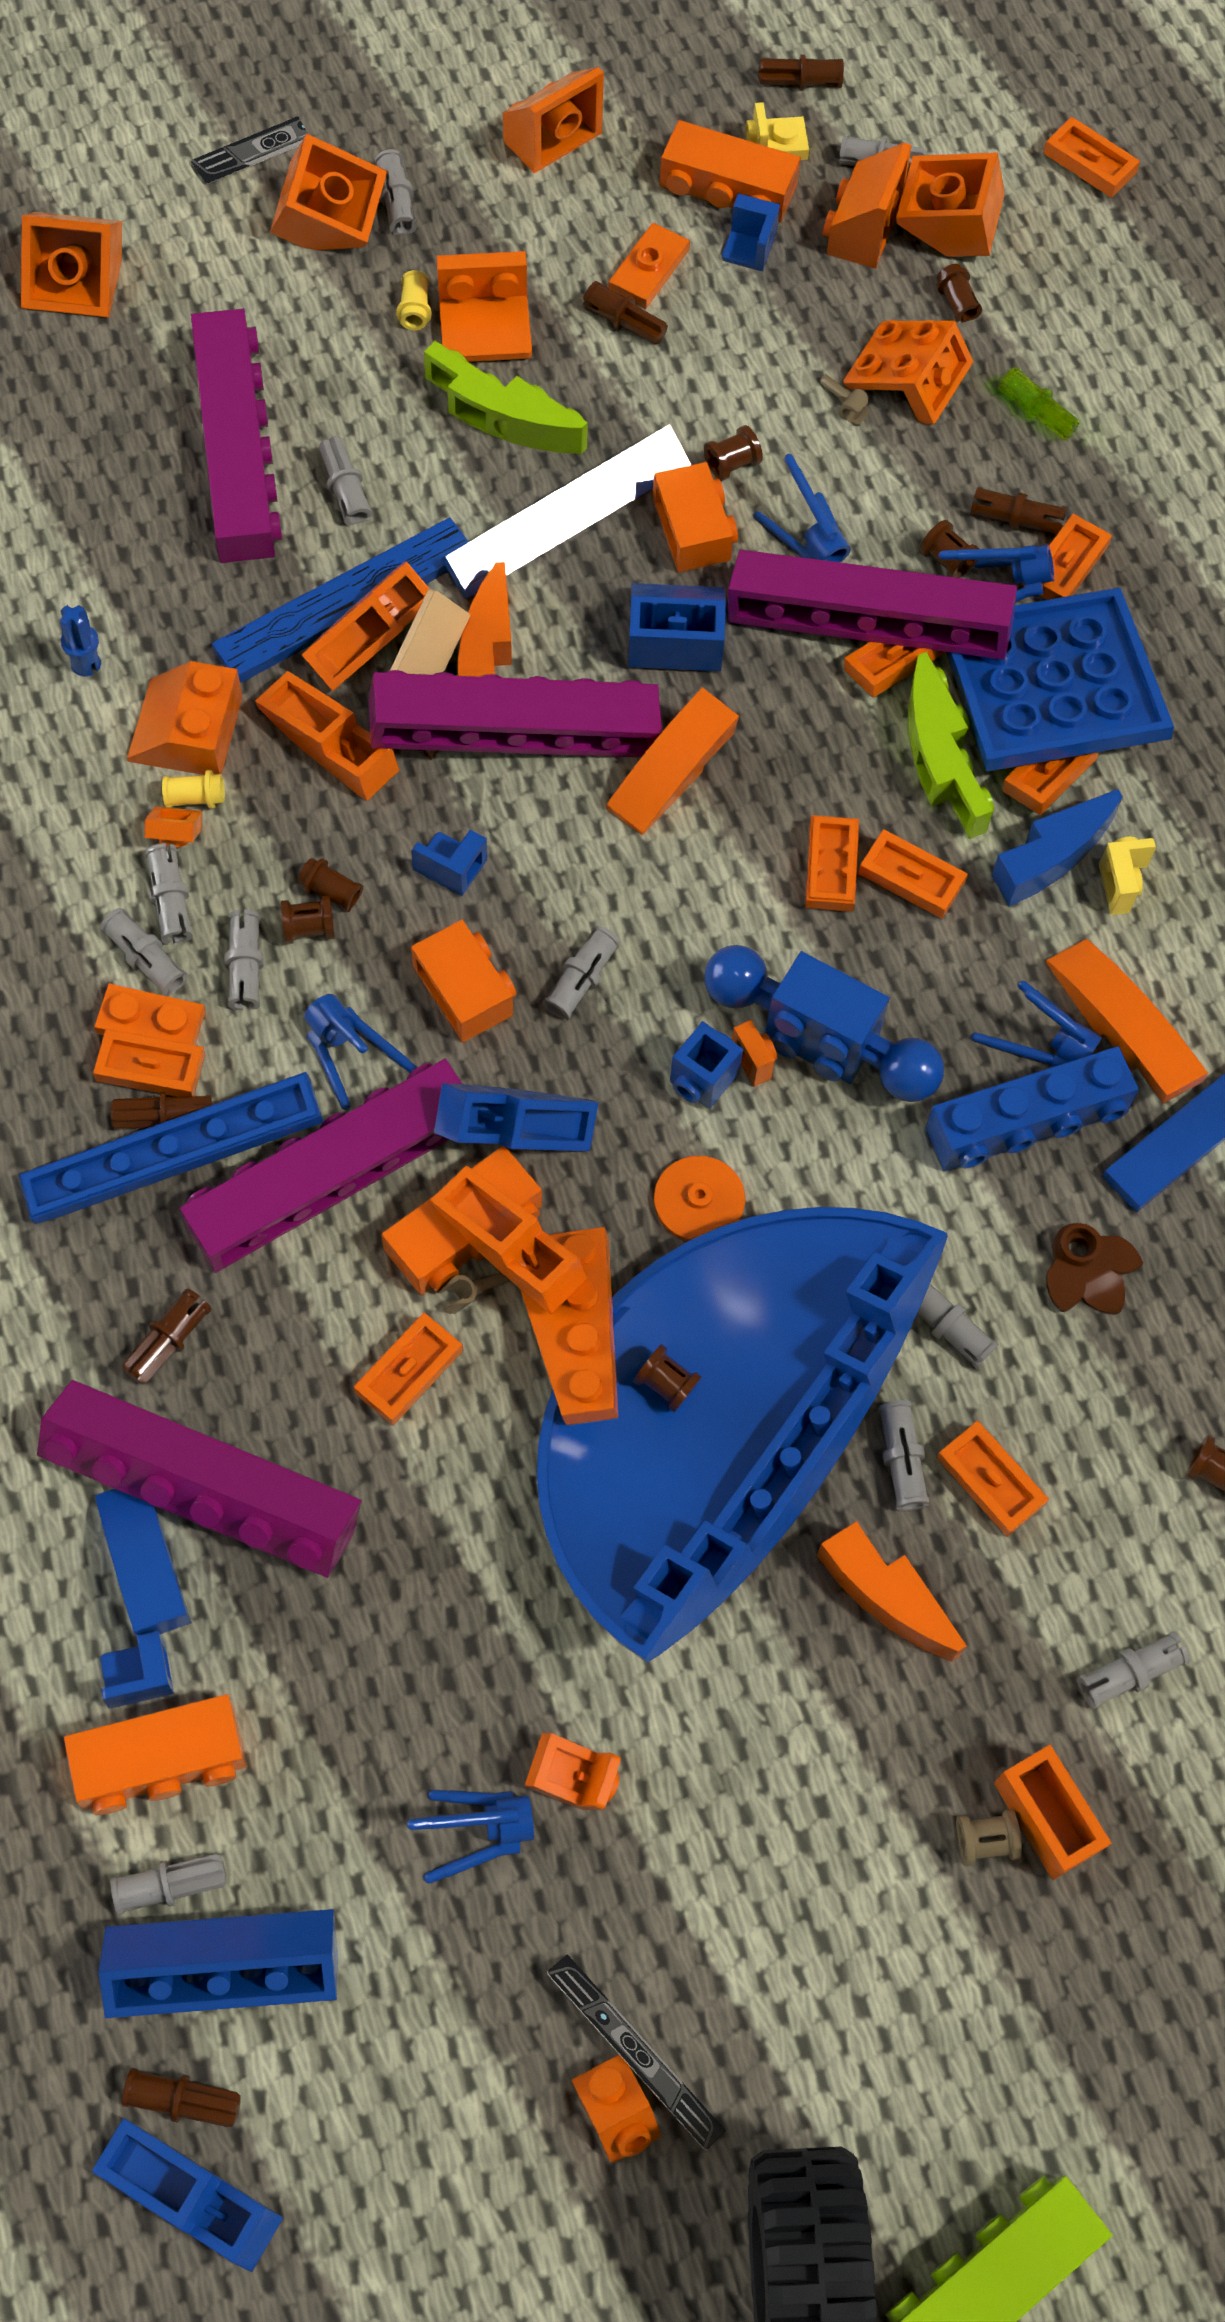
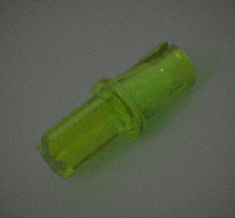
M1013 367L1004 375L1000 381L1001 385L998 386V391L1025 411V417L1028 420L1036 417L1063 440L1069 439L1078 429L1079 420L1052 399L1053 392L1051 389H1043L1028 378L1018 367Z

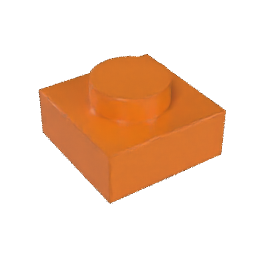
M155 806L145 819V838L159 839V844L166 843V846L173 844L176 847H183L188 845V842L193 843L201 832L203 811Z
M752 1020L734 1027L732 1040L743 1048L741 1066L753 1087L772 1078L774 1062L777 1060V1053L770 1037L766 1033L759 1034Z

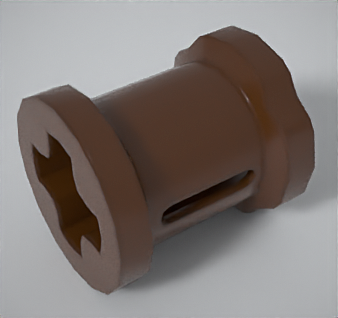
M747 425L739 427L736 430V435L719 443L709 441L703 447L705 461L715 477L719 478L721 482L730 477V472L747 464L756 466L763 460L760 442L753 430Z
M942 520L925 536L919 551L925 557L932 556L948 570L947 575L949 577L961 578L978 560H941L938 556L939 552L943 550L979 548L974 544H967L953 531L952 523L948 520Z
M330 895L322 896L321 901L291 904L289 900L281 901L286 944H293L295 938L325 935L327 940L335 939Z
M660 1344L634 1377L633 1382L638 1386L643 1383L666 1400L669 1403L668 1408L675 1412L702 1376L697 1372L692 1374L670 1358L666 1354L667 1348Z
M1207 1435L1199 1446L1185 1476L1192 1480L1199 1477L1225 1491V1450L1215 1445V1438Z

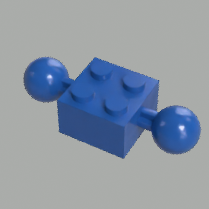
M743 945L726 946L718 950L708 961L704 978L710 996L717 1003L728 1008H744L755 1003L768 1010L769 1015L765 1033L770 1037L776 1052L787 1058L798 1056L813 1064L814 1070L823 1078L834 1082L841 1079L849 1084H852L862 1065L866 1062L880 1070L881 1081L886 1090L895 1098L906 1102L924 1100L933 1095L940 1087L944 1077V1063L941 1054L931 1043L920 1038H904L892 1043L879 1036L890 999L887 995L803 951H800L781 983L769 978L768 970L762 957L753 949Z

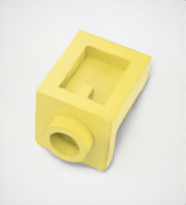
M764 102L755 103L753 120L746 121V140L800 156L801 160H808L809 145L804 116L766 119Z
M1129 836L1119 838L1107 844L1099 862V868L1110 915L1130 913L1137 896L1141 895L1143 881L1139 868H1146L1150 863L1156 850L1153 838L1138 840L1136 837Z

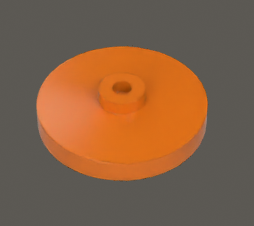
M689 1156L674 1162L661 1174L655 1187L654 1207L657 1217L664 1228L675 1237L688 1242L714 1229L740 1221L745 1207V1192L738 1175L724 1162L708 1156Z

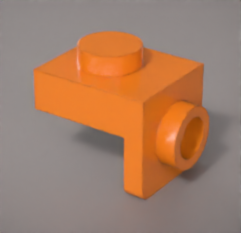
M542 1733L524 1786L581 1810H603L617 1791L619 1785V1773L617 1770L621 1757L611 1752L597 1753L553 1733Z
M620 2055L571 2080L611 2163L617 2162L624 2157L638 2155L650 2143L661 2137L652 2108L630 2066Z

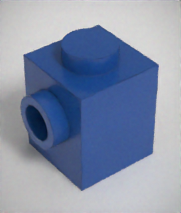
M702 1021L672 1057L670 1082L683 1099L690 1103L699 1102L710 1110L739 1075L743 1048L738 1046L727 1035L718 1032Z

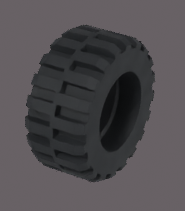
M842 2146L763 2150L750 2161L748 2174L749 2258L754 2322H876L877 2308L871 2229L867 2214L866 2193H864L863 2178L858 2167L857 2157Z

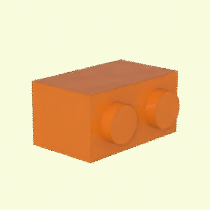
M703 462L654 473L653 502L678 573L731 561L732 545L738 542L737 526L732 515L726 516L723 508L725 505L723 486L719 478L713 479L708 463Z
M463 919L411 946L413 968L462 1043L513 1016V997L517 993L512 980L504 970L496 971L489 960L491 952L485 939L479 932L472 934Z
M1051 1744L1007 1769L994 1781L993 1784L1007 1807L1015 1811L1021 1830L1053 1881L1099 1854L1112 1844Z

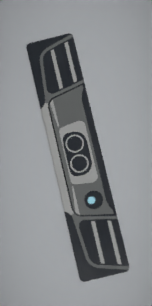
M297 116L192 159L191 163L203 181L209 184L298 147L308 132Z
M567 1954L547 1971L548 1975L702 2148L708 2150L726 2130Z

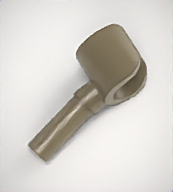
M827 374L822 376L820 383L842 402V405L839 407L840 416L853 425L858 426L868 415V409L865 407L868 404L867 393L861 389H855L851 393Z
M501 1272L471 1280L464 1275H456L446 1282L437 1293L450 1290L459 1297L458 1301L445 1309L449 1314H456L473 1302L476 1295L511 1281Z

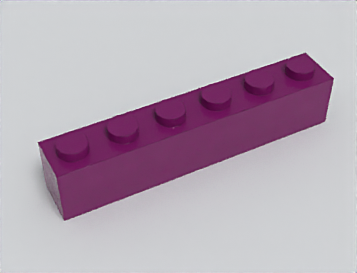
M244 308L191 314L215 537L220 563L275 557L273 541L282 540L279 512L270 513L269 503L278 502L274 474L265 475L264 465L273 464L270 437H261L260 428L269 426L265 399L256 400L255 391L264 390L261 363H252L251 355L260 354L256 326L247 327Z
M739 549L728 587V614L730 623L1005 660L1014 620L1017 586Z
M391 670L385 673H373L369 693L371 748L642 757L662 733L658 684H642L635 680L618 683L596 682L588 678L570 681L549 680L541 676L522 679L502 678L494 674L475 677L454 676L447 672L427 675L407 674L403 671Z
M445 1058L434 1065L426 1063L417 1067L408 1075L406 1081L391 1089L385 1087L376 1090L358 1108L347 1114L339 1112L330 1116L321 1124L320 1129L304 1138L294 1137L287 1140L278 1147L276 1154L260 1163L249 1162L238 1168L232 1174L231 1179L215 1188L205 1187L192 1194L188 1198L187 1204L180 1207V1211L186 1227L214 1272H219L450 1140L434 1133L442 1083L463 1084L447 1059Z
M75 1380L69 1382L41 1418L37 1456L326 1578L330 1576L354 1534L362 1502L361 1499Z

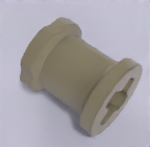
M1013 1809L1004 1810L1002 1816L970 1820L967 1815L957 1816L956 1831L961 1860L965 1867L973 1866L976 1859L1008 1856L1011 1861L1021 1859V1833L1016 1813ZM999 1835L998 1838L979 1840L980 1837Z

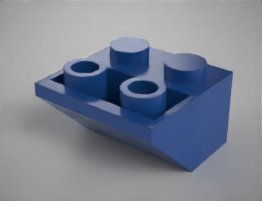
M631 583L628 667L721 671L725 641L726 599L724 587Z

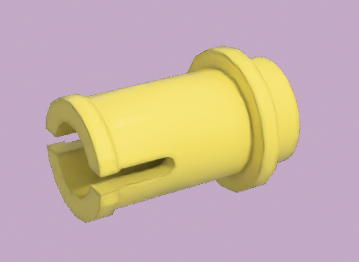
M412 270L403 274V278H401V302L396 310V315L401 325L412 331L423 329L430 321L432 315L431 308L428 305V286L430 280L421 271Z
M206 770L205 775L164 776L162 779L164 805L167 808H171L172 806L207 804L209 809H214L217 803H224L225 786L222 774L214 775L212 770Z

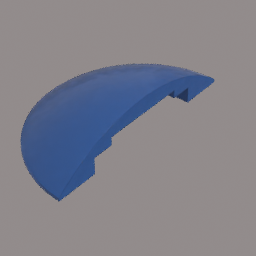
M813 1207L783 1210L743 1219L714 1229L684 1243L649 1265L612 1297L618 1418L566 1425L552 1389L545 1409L538 1443L537 1485L544 1529L557 1565L578 1600L594 1620L619 1644L647 1663L662 1654L719 1607L758 1567L788 1531L826 1479L876 1398L923 1302L948 1237L947 1232L917 1220L886 1212L858 1208ZM660 1344L667 1348L666 1354L691 1374L697 1372L702 1376L675 1412L668 1408L669 1403L647 1385L643 1383L638 1386L633 1382L634 1377Z

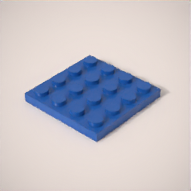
M1121 587L1015 605L1014 620L1005 660L946 652L986 772L1172 739L1173 722Z

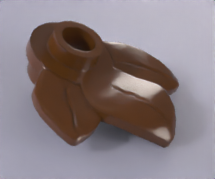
M1068 1224L1058 1231L1053 1240L1052 1252L1055 1261L1046 1274V1287L1050 1299L1061 1312L1069 1311L1082 1299L1088 1306L1099 1312L1117 1315L1122 1311L1125 1302V1287L1122 1275L1136 1271L1142 1267L1143 1261L1135 1247L1120 1236H1100L1093 1227L1087 1224ZM1072 1242L1083 1244L1086 1248V1255L1076 1256L1072 1254L1069 1250V1244Z

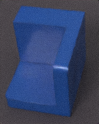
M738 193L733 206L731 232L722 254V260L763 272L777 233L780 204Z
M469 830L460 843L438 832L428 846L417 842L411 850L413 870L463 896L487 861V838Z
M159 1631L137 1635L138 1646L106 1653L101 1656L100 1661L105 1688H102L101 1692L103 1701L109 1709L174 1694L166 1645Z

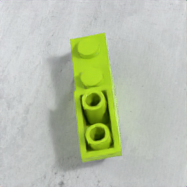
M436 340L424 351L425 378L448 393V413L489 435L529 448L582 454L587 449L588 422L576 410L565 408L550 398L541 387L531 385L519 376H516L505 387L494 375L482 372L467 362L461 353L456 350H449Z
M925 652L918 655L908 703L909 742L913 761L931 807L949 801L967 836L971 839L987 833L991 816L994 813V803L989 791L985 787L980 788L973 775V765L970 756L962 748L966 733L969 730V720L966 711L960 704H955L948 692L949 686L944 671L940 667H935L928 653Z

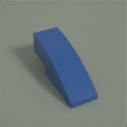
M1119 789L1032 822L1025 844L998 854L991 876L1009 907L1037 894L1062 878L1090 852L1101 839L1116 815L1123 797Z
M442 1083L434 1133L457 1143L500 1144L510 1149L590 1151L599 1102L528 1090Z
M117 1489L95 1495L116 1576L136 1637L137 1635L155 1631L163 1634L191 1624L192 1622L156 1507Z
M125 2118L121 2121L91 2171L179 2230L190 2234L235 2265L250 2272H253L284 2218Z

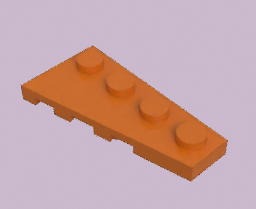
M605 1226L551 1234L552 1238L579 1257L587 1279L552 1314L542 1308L521 1289L520 1291L562 1418L566 1425L617 1419L618 1402L609 1236Z

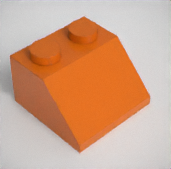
M599 67L571 72L556 82L547 84L542 90L527 99L516 102L503 112V141L534 174L602 134L604 72Z
M306 133L290 161L270 233L302 248L313 250L365 247L368 243L387 171Z
M903 142L857 161L850 179L842 178L836 196V204L839 205L837 211L829 210L822 236L829 238L827 255L876 269L896 220L906 182L912 148L911 144Z
M998 152L912 156L896 216L897 224L947 257L990 256L1005 195Z
M32 212L22 215L21 308L109 317L122 262L123 221L43 212Z
M189 661L150 678L127 761L205 775L206 770H212L214 775L222 774L243 699L238 669Z

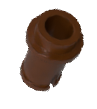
M951 264L943 268L937 275V290L940 294H945L956 322L960 321V323L978 318L982 313V306L978 303L969 284V271L962 268L959 264Z
M310 858L303 866L298 877V883L304 886L303 890L309 895L315 892L320 896L330 895L331 902L341 906L347 912H350L356 904L364 887L362 884L356 883L328 867V861L324 858L318 861Z

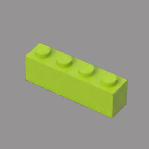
M1043 2175L1020 2194L1018 2198L1025 2206L1007 2221L1002 2213L995 2216L975 2234V2238L981 2244L964 2260L958 2252L952 2254L930 2274L936 2282L930 2290L919 2299L913 2291L909 2292L893 2305L885 2315L890 2322H1017L1107 2242L1113 2234L1067 2176L1057 2177L1050 2182L1047 2176Z

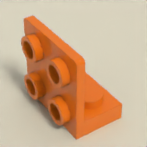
M526 251L436 255L442 345L449 350H456L461 353L467 362L531 358L532 344L527 299Z
M889 320L881 322L843 382L850 390H903L917 420L925 425H934L974 361L955 321Z

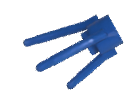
M792 454L785 455V462L817 521L805 533L806 546L804 547L761 512H755L754 518L799 555V557L842 562L849 555L851 547L840 532L824 495L821 492H817L814 495Z
M1048 544L1036 547L1031 545L1021 548L943 550L938 554L941 560H978L974 565L976 568L1012 566L1015 583L1024 582L1025 584L1024 588L1017 590L1016 602L1030 596L1044 594L1043 583L1054 581L1053 559Z
M1020 981L1018 987L1025 993V997L1061 1026L1050 1044L1052 1048L1058 1051L1056 1055L977 1032L971 1035V1039L974 1042L1053 1067L1092 1055L1102 1036L1074 1021L1026 981Z
M326 994L315 1000L307 1008L304 1019L312 1030L307 1034L306 1038L316 1049L334 1094L343 1110H348L351 1105L326 1047L327 1043H330L331 1046H339L348 1040L360 1053H366L368 1047L355 1032L356 1029L407 1072L411 1073L417 1068L405 1055L362 1021L351 1007L345 1008L336 995Z
M430 1790L428 1798L432 1801L484 1805L485 1812L429 1816L426 1818L410 1819L407 1822V1827L410 1830L486 1825L488 1840L499 1839L498 1844L427 1872L424 1875V1881L428 1884L497 1857L520 1853V1842L534 1840L530 1798L528 1795L514 1797L513 1791L481 1793Z

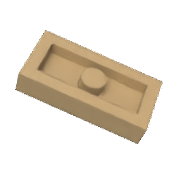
M429 589L390 671L399 670L407 674L427 675L444 672L471 614L439 591Z

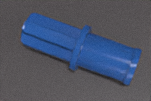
M66 605L60 611L62 615L59 621L62 629L61 647L65 654L70 657L71 668L74 673L84 677L94 674L91 665L93 664L94 669L97 671L101 666V659L97 652L99 645L98 634L94 628L90 627L87 612L83 607L78 605L71 608Z

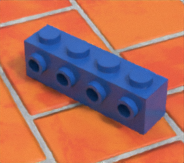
M1119 1046L934 1105L925 1128L944 1172L960 1166L964 1169L972 1168L985 1162L989 1157L1006 1151L1009 1153L1021 1152L1034 1145L1037 1141L1052 1136L1063 1138L1074 1134L1083 1126L1101 1121V1123L1115 1121L1128 1113L1139 1089Z
M334 1909L105 1927L99 1965V1979L105 2018L337 2000L338 1949Z

